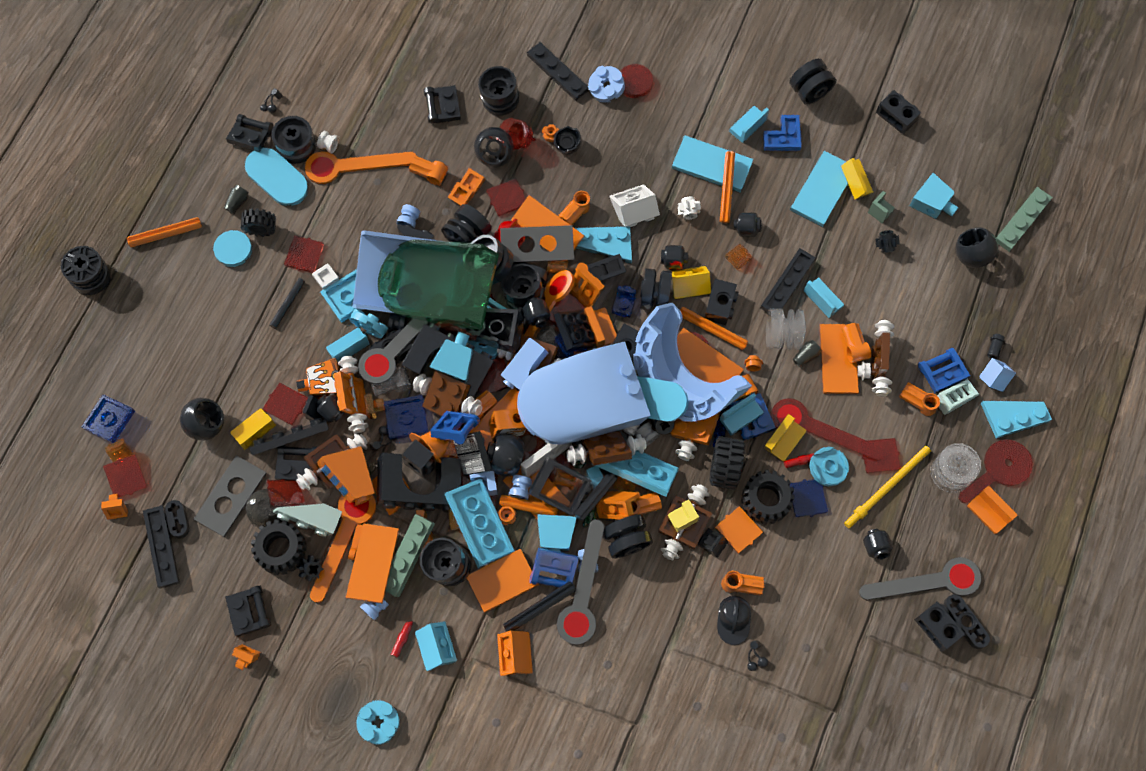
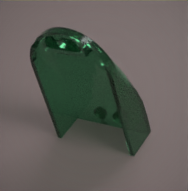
M414 239L401 243L396 251L388 254L378 276V293L382 297L387 309L398 315L418 320L482 330L499 257L498 253L483 244Z

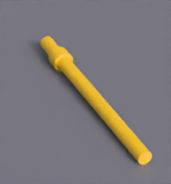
M928 446L923 447L862 506L859 505L853 511L854 514L844 522V525L850 529L859 519L862 520L868 515V511L931 452Z

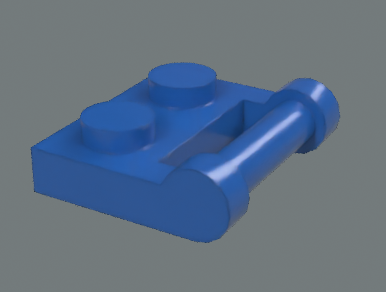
M954 348L946 350V353L931 360L918 363L920 372L924 374L934 393L970 377L969 372ZM947 360L953 362L933 372L930 369Z
M761 393L756 394L755 401L764 413L751 422L754 430H749L747 425L740 429L743 441L771 432L776 428ZM742 400L734 401L731 404H729V409L738 404L739 402H741Z
M446 411L430 430L431 437L441 440H454L457 444H463L472 428L477 427L480 423V419L474 414ZM463 423H466L465 426L461 429V431H458L459 427Z
M538 548L529 583L535 585L540 583L560 588L570 581L573 582L579 559L578 556ZM541 570L564 575L566 578L565 580H560L539 574Z

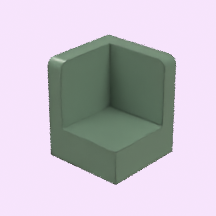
M882 191L872 202L868 211L871 216L882 224L895 209V207L884 200L885 191Z

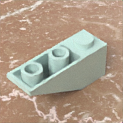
M326 504L278 507L274 509L273 513L278 514L277 518L289 521L290 519L297 522L296 526L303 529L309 527L315 530V534L326 537V535L329 536L334 533L342 511Z

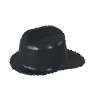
M729 596L720 603L717 631L720 638L727 644L738 645L744 642L750 631L751 608L742 597Z

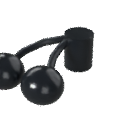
M274 88L264 104L260 106V110L263 112L268 110L270 113H275L277 107L273 104V96L281 99L283 94ZM271 96V104L268 106L266 102Z
M385 426L379 427L378 432L381 435V441L372 442L370 448L376 450L380 446L389 445L392 441L397 440V434L394 432L389 433L388 428ZM389 433L388 439L390 440V442L387 444H381L383 441V436H386Z
M752 641L750 643L751 649L748 653L749 663L747 668L750 671H755L758 666L766 667L769 661L767 658L760 657L756 653L755 649L761 647L760 641ZM752 650L754 651L755 655L759 658L757 662L758 666L755 662L750 661V653L752 652Z

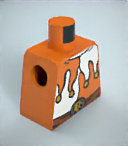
M333 358L308 367L306 369L307 379L296 381L298 392L309 390L310 395L318 400L324 394L328 396L331 393H335L337 395V390L334 386V374L340 370L337 359Z
M518 409L493 411L488 422L492 441L495 440L496 436L505 433L516 436L524 435L527 429L519 416Z

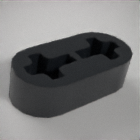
M171 500L165 506L169 531L175 538H184L189 533L186 509L180 501ZM173 506H177L178 508H180L177 510L178 517H176L175 514L171 512L174 509ZM178 521H179V524H180L182 527H184V528L181 529V532H180V533H178L177 531H175V529L178 528V526H177V522H178Z

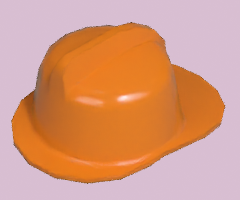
M431 432L422 436L414 433L409 434L412 442L415 439L433 452L435 460L441 463L440 458L446 453L447 446L449 445L448 439L431 437Z

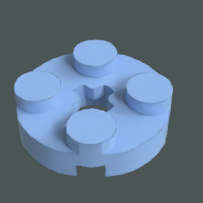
M599 66L591 75L588 83L591 94L600 102H610L613 98L617 99L625 88L622 73L610 66ZM609 81L610 86L604 87L603 83Z

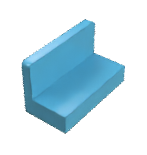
M753 106L730 128L729 132L743 143L767 121L769 109L765 108L761 112L757 107Z
M820 278L813 282L809 281L806 284L804 292L828 318L843 308L844 304Z
M358 327L327 346L326 349L331 357L336 358L337 362H339L342 357L352 356L368 346L369 341L365 333L363 334Z
M755 393L721 415L720 421L730 435H733L763 415V410L755 401Z
M446 622L430 623L415 632L426 671L457 661Z

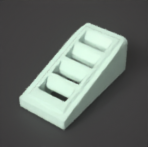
M966 379L937 395L940 399L939 408L946 415L974 399L979 393L970 381ZM962 387H964V389L967 391V393L969 394L968 396H967V394L964 392V390L962 389Z

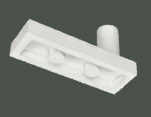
M548 443L521 463L522 475L529 478L540 470L547 456L552 459L556 458L568 449L572 443L560 445Z

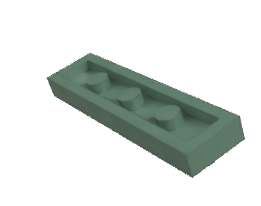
M1037 187L996 237L997 243L1010 252L1052 197Z
M415 514L392 561L386 592L395 597H400L435 523L421 515Z

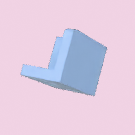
M992 358L981 373L980 378L989 387L1004 391L1016 372L1006 363Z
M494 471L470 475L471 482L482 479L489 496L498 495Z

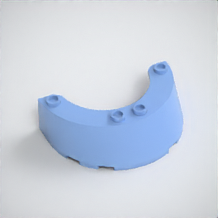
M673 303L656 306L638 332L635 341L637 342L636 353L633 354L634 369L637 370L640 377L675 382L683 387L688 395L689 403L687 411L678 419L690 422L710 418L752 387L744 377L739 375L733 376L724 382L710 383L700 380L689 372L680 358L677 346L682 313Z

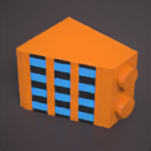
M362 446L322 456L317 462L319 468L349 503L355 502L356 505L366 503L375 494Z

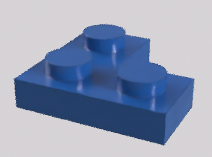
M781 115V131H764V151L801 150L799 115Z

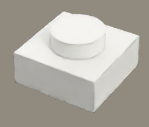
M328 263L312 273L323 290L339 280Z

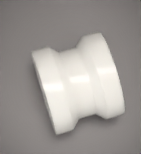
M323 131L318 138L317 147L333 153L338 146L339 137L336 135L331 136L328 132Z

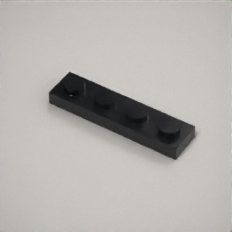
M541 42L527 52V56L575 101L589 91L588 86Z
M799 248L762 303L760 309L777 318L816 257Z
M317 418L311 420L309 425L302 426V424L291 427V431L285 433L278 431L267 439H264V437L257 438L252 441L253 443L250 444L249 449L251 454L255 455L329 430L326 419Z
M161 505L143 510L157 586L161 589L179 584L180 580L165 507Z

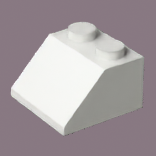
M645 185L610 196L619 221L625 227H633L638 222L650 221L660 215L656 196Z

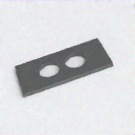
M573 225L500 228L501 243L511 250L513 262L574 260ZM546 235L554 237L557 243L556 248L551 252L543 251L540 247V240ZM524 236L531 237L535 243L534 249L529 253H524L518 248V241Z
M236 455L194 517V520L225 537L267 473ZM240 478L245 481V489L242 493L232 494L229 492L228 485L233 479ZM224 497L231 499L232 509L228 513L220 514L216 511L215 505L219 499Z

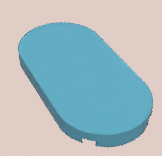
M262 148L260 152L252 151L246 158L245 169L248 176L277 203L293 206L301 203L306 198L308 185L305 177L275 150Z
M637 376L651 415L648 418L672 422L684 415L688 408L689 399L681 385L675 382Z

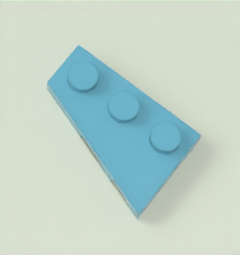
M630 227L575 228L585 235L576 249L594 254L600 253L609 257L620 254L622 260L632 264Z
M981 402L995 438L1048 423L1052 420L1044 402Z

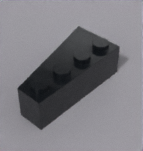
M444 306L441 325L447 332L456 336L458 332L469 335V340L513 354L519 352L524 318L519 310Z

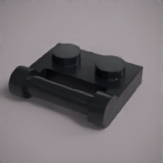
M456 85L424 88V96L427 98L429 123L435 124L461 120ZM435 96H439L442 114H436Z
M238 114L236 123L226 137L227 143L260 152L272 133L274 125L271 122L266 121L264 123L246 118V115ZM244 125L263 129V131L258 132L255 130L244 128Z
M279 446L275 480L297 482V474L303 476L305 468L312 469L306 461L285 460V455L306 456L317 447Z
M261 585L225 597L236 637L271 626L261 594L263 593ZM252 596L254 597L260 620L257 623L254 622L248 599Z

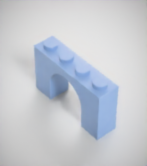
M529 338L502 372L501 376L505 378L503 382L511 389L517 387L520 390L525 380L535 372L549 352Z

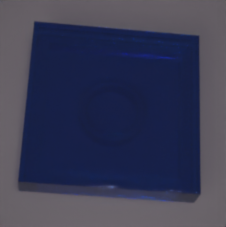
M103 394L81 428L114 444L135 413V410Z
M423 395L384 401L390 440L409 437L410 433L422 435L429 432L425 408L422 407L424 403Z

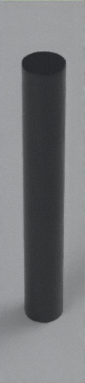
M298 278L269 326L274 329L277 328L304 285L305 281Z

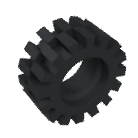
M258 208L242 212L241 230L245 234L255 235V237L261 235V237H264L265 235L270 236V234L273 235L275 233L276 216L274 213L271 214L270 211L266 212L264 209L261 211Z

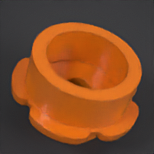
M552 124L547 127L545 126L542 130L543 138L548 142H554V135L559 128Z
M756 355L749 356L744 362L746 370L751 372L761 370L763 360H760L759 356Z
M503 506L497 512L503 525L513 524L516 520V510L514 508Z

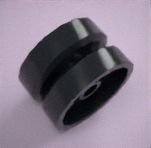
M817 58L805 63L790 78L789 84L795 92H799V98L806 105L815 103L826 96L837 82L832 72L827 71L828 68L822 59Z
M287 116L280 119L274 125L272 140L278 154L287 162L300 164L307 161L314 154L316 140L309 122L304 118Z
M482 235L472 241L466 249L464 265L468 271L486 284H495L503 280L510 272L513 265V254L509 248L493 236Z
M645 269L640 292L641 310L650 311L653 299L657 300L656 306L669 303L672 281L671 271H662L659 282H656V270Z
M643 515L628 516L604 527V540L611 542L608 546L611 558L617 559L632 555L653 543L650 532L643 531L646 527Z

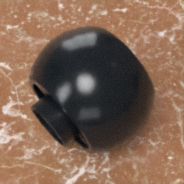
M489 127L477 135L474 142V152L477 159L483 165L492 168L500 167L511 159L514 152V143L509 133L498 127ZM486 138L488 140L486 148L482 149V141ZM497 142L500 148L493 150L490 147V143ZM503 146H506V153L501 156L500 152ZM488 152L490 155L496 156V158H491L485 153Z
M980 227L972 228L963 232L957 239L955 246L956 255L965 266L971 268L984 267L996 257L998 243L994 234L989 230Z
M209 398L193 399L181 410V428L187 436L194 440L205 441L212 439L223 428V411L215 401Z
M505 433L496 436L494 443L489 442L486 452L491 460V471L504 477L518 474L524 454V441L516 435Z

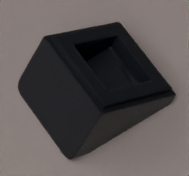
M312 395L308 397L303 409L304 416L309 420L322 418L317 412L319 406L317 403L318 399Z
M708 528L697 545L718 558L728 544V541L724 535Z

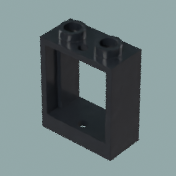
M547 456L528 492L530 495L573 516L583 503L581 502L583 496L588 495L590 492L592 480ZM554 466L582 480L569 506L541 493Z

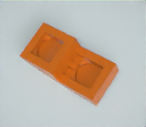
M469 168L460 183H456L448 198L460 206L467 204L481 187L485 177Z

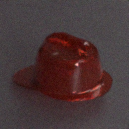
M508 118L500 125V128L511 136L514 150L525 149L529 147L532 141H536L533 137L532 128L524 121Z

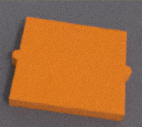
M740 506L730 515L727 514L725 519L715 527L720 534L724 535L728 543L738 554L748 545H752L753 541L763 533Z

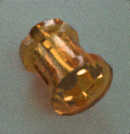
M568 260L548 261L547 271L551 274L567 270Z
M557 468L553 478V485L565 486L572 491L576 483V477Z

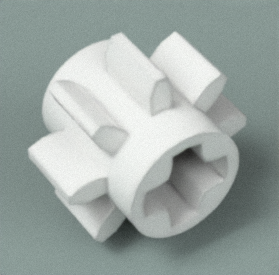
M685 197L681 200V203H678V213L683 215L684 219H694L700 213V201L695 202L694 197Z

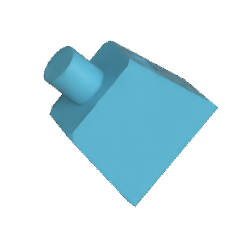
M934 173L927 179L909 205L933 218H937L942 211L953 216L958 209L956 205L950 202L955 194L954 191Z
M458 332L455 342L446 339L432 361L430 368L467 382L473 350L466 347L469 335Z
M538 514L540 547L556 552L569 551L576 517Z

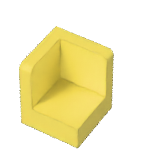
M690 500L683 502L680 508L668 514L677 532L699 520V516Z

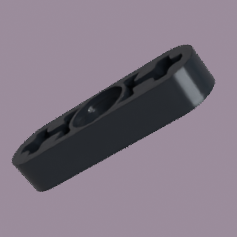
M956 594L947 597L943 605L948 609L950 617L961 624L962 631L965 633L964 637L975 649L986 647L990 642L989 634L963 598ZM951 601L958 602V605L956 607H950V604L952 603ZM961 610H964V611H965V612L961 613L960 615H958V617L956 616V614H957L958 612H960ZM963 616L971 619L972 624L970 627H965L961 623ZM975 627L977 628V630L969 634L968 631L974 629ZM981 635L983 637L982 643H977L975 639Z

